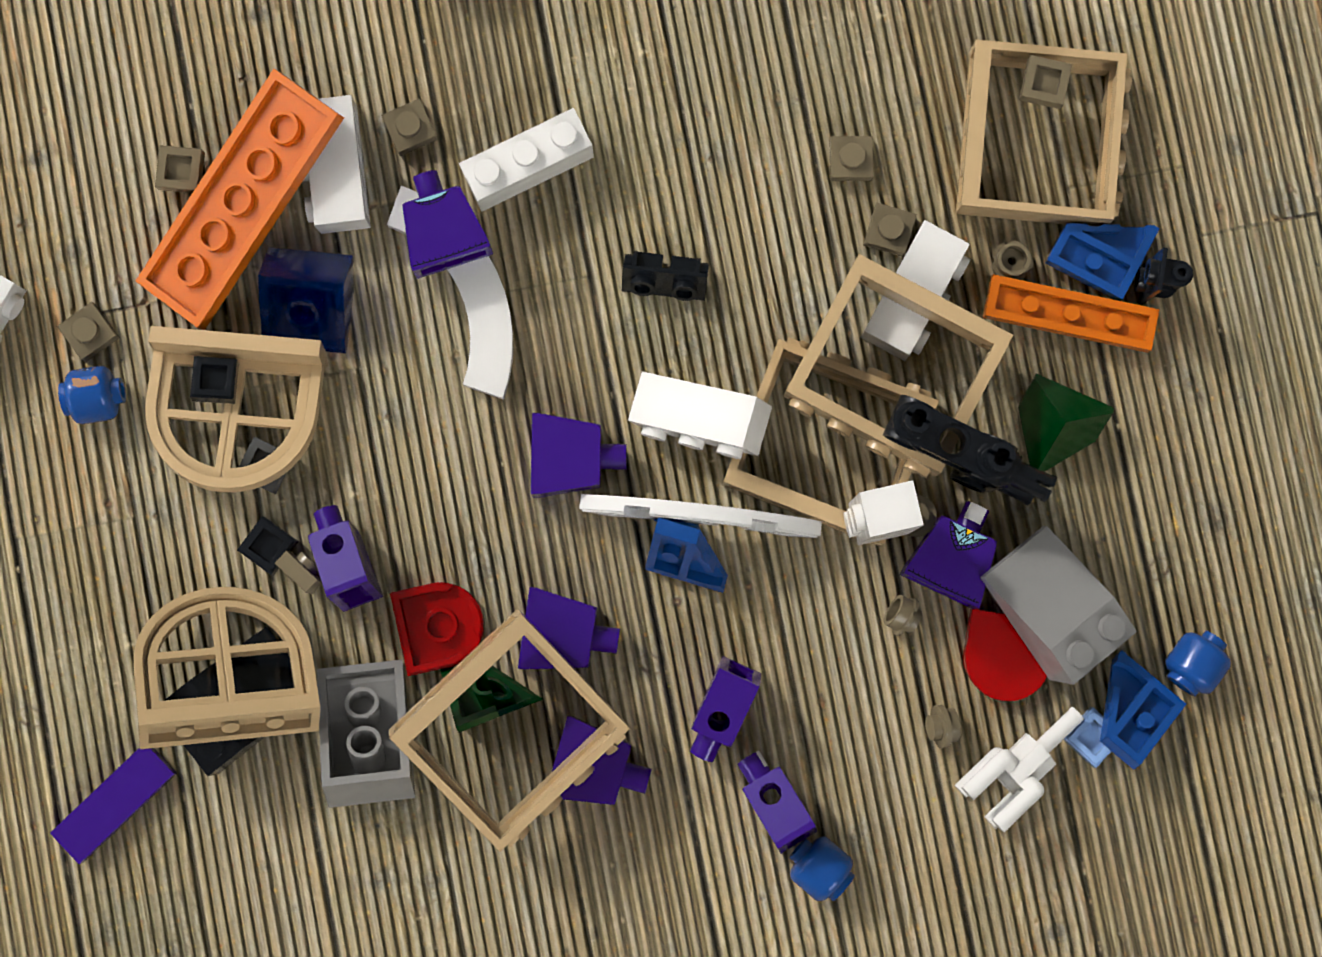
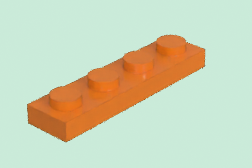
M993 274L990 278L983 318L1148 353L1152 351L1160 309Z

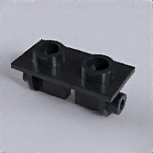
M1164 247L1144 263V267H1139L1136 273L1134 291L1140 292L1138 305L1145 304L1153 297H1171L1179 288L1191 282L1193 278L1192 267L1184 261L1167 259L1168 248Z
M634 251L633 255L625 254L621 291L632 292L639 296L658 295L674 297L681 301H705L709 263H701V258L672 256L670 268H662L663 254Z

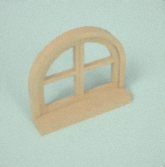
M162 326L150 327L148 342L154 351L146 395L145 419L150 439L156 451L172 471L200 488L217 492H243L265 486L277 480L301 459L313 439L319 416L327 357L321 340ZM194 356L236 358L239 362L235 404L225 403L223 413L169 409L175 366L193 367ZM246 372L299 376L300 383L294 420L240 415ZM170 419L222 424L215 467L197 461L180 447L173 435ZM238 425L290 430L280 446L264 459L248 466L232 468Z
M236 587L201 589L184 594L164 605L147 621L141 630L134 650V681L140 749L319 731L320 701L310 640L298 618L275 599L256 591ZM226 612L241 613L261 620L276 631L283 641L230 646ZM210 613L214 647L159 652L166 638L178 626L194 617ZM289 653L294 688L235 693L231 658ZM215 659L219 689L218 696L159 701L156 665Z

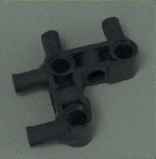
M907 395L900 396L883 433L885 438L900 446L920 452L953 467L950 479L976 492L985 493L998 490L1028 506L1034 497L1039 498L1042 502H1046L1052 491L1041 485L1050 488L1054 487L1057 481V476L1050 475L1022 462V456L1017 452L1018 448L1011 443L991 434L983 433ZM943 431H953L960 438L961 444L956 454H949L940 446L939 440Z

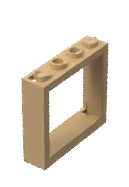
M976 39L969 52L956 214L1055 224L1082 223L1089 226L1110 224L1115 216L1119 217L1123 193L1117 191L1118 175H1123L1126 164V151L1120 150L1121 134H1126L1129 124V109H1123L1124 93H1129L1132 84V77H1130L1131 69L1126 68L1127 53ZM1030 55L1070 63L1072 64L1071 73L1105 76L1094 209L979 198L990 66L1026 69L1028 58Z
M858 254L783 397L789 399L788 406L798 410L800 414L811 418L812 414L816 413L829 420L826 426L837 434L850 438L853 433L867 441L865 447L873 453L884 458H888L891 453L906 461L903 467L909 472L917 473L924 478H927L929 474L936 477L941 474L946 464L890 441L883 436L885 430L883 427L803 386L857 284L860 283L988 351L954 416V419L966 425L1006 351L1013 334ZM946 431L940 443L945 452L952 453L959 440L958 435L953 431Z
M788 337L787 342L778 339L756 397L768 403L783 362L799 367L810 346L808 342L803 340L800 342ZM828 352L827 357L819 355L811 370L815 374L896 405L901 395L918 399L935 409L939 400L931 398V392L920 388V385L907 383L905 388L890 382L892 376L888 373L868 367L866 372L850 366L852 361L849 358L837 353ZM743 453L741 459L732 458L722 486L807 519L822 521L823 525L848 534L843 512L847 511L742 471L747 453ZM899 459L890 485L909 481L911 472L903 467L906 461ZM886 539L872 542L871 544L880 547L884 545Z
M517 609L389 729V738L501 852L508 844L512 846L519 839L522 841L530 831L528 825L541 814L545 817L554 811L563 799L560 795L572 783L575 786L583 783L595 769L592 764L604 753L609 756L619 749L617 746L626 738L624 734L630 728L545 636ZM525 636L605 722L497 823L415 738L513 645Z

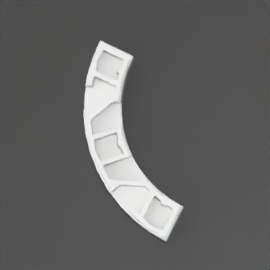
M404 186L400 187L387 222L389 228L406 235L402 204L419 198L416 191ZM489 256L447 269L460 291L469 321L470 355L463 385L504 400L513 361L512 319L505 290L496 268Z
M581 494L579 506L582 512L610 517L654 520L656 518L679 519L695 524L738 526L744 528V530L788 537L817 538V536L821 535L822 521L783 514L637 497Z

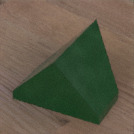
M1036 373L1018 405L1029 465L1045 472L1096 442L1112 416L1114 407Z
M457 665L440 669L442 679ZM492 665L450 705L459 733L541 701L543 698Z

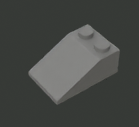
M1042 526L980 577L1051 681L1074 685L1137 632L1115 597L1048 526Z
M403 660L317 669V687L320 701L321 781L328 807L333 808L415 798L413 762L389 738V729L408 712Z

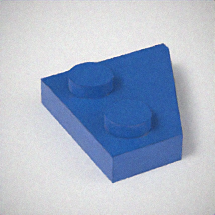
M1066 223L1045 264L1114 300L1121 301L1160 228L1155 225L1120 227V224L1089 226L1082 223Z
M658 518L644 570L723 593L728 575L702 531L691 527L687 522L679 519L666 520Z
M1123 650L1112 659L1100 742L1134 770L1142 764L1186 706V703Z

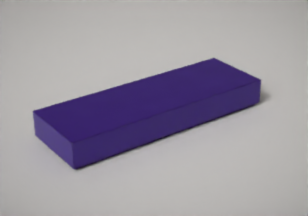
M138 748L58 824L50 834L78 864H82L169 782L177 772L155 748Z

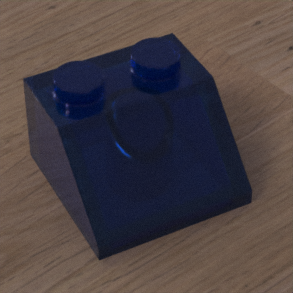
M269 247L258 274L261 335L321 340L326 352L346 354L354 295L353 255Z

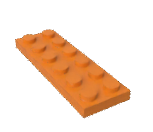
M273 68L135 281L195 327L205 330L345 117Z

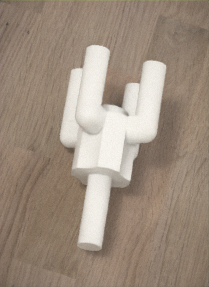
M1071 707L1037 741L1025 733L1009 750L999 747L991 749L954 786L966 798L969 796L972 800H975L992 782L998 779L1009 793L984 818L995 829L999 828L1002 832H1006L1043 796L1044 786L1039 781L1056 765V762L1049 753L1084 720V717L1074 707Z

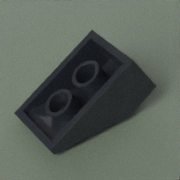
M265 627L241 645L278 642L279 640L268 627ZM289 653L231 658L236 694L294 688ZM213 663L190 679L164 701L218 696L216 663ZM265 737L184 745V747L205 774L212 776L222 772Z

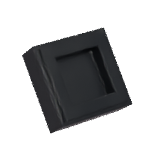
M194 356L190 392L191 400L196 402L235 404L239 368L238 360L236 358Z
M262 516L237 551L274 576L279 569L275 562L285 551L292 552L299 541Z

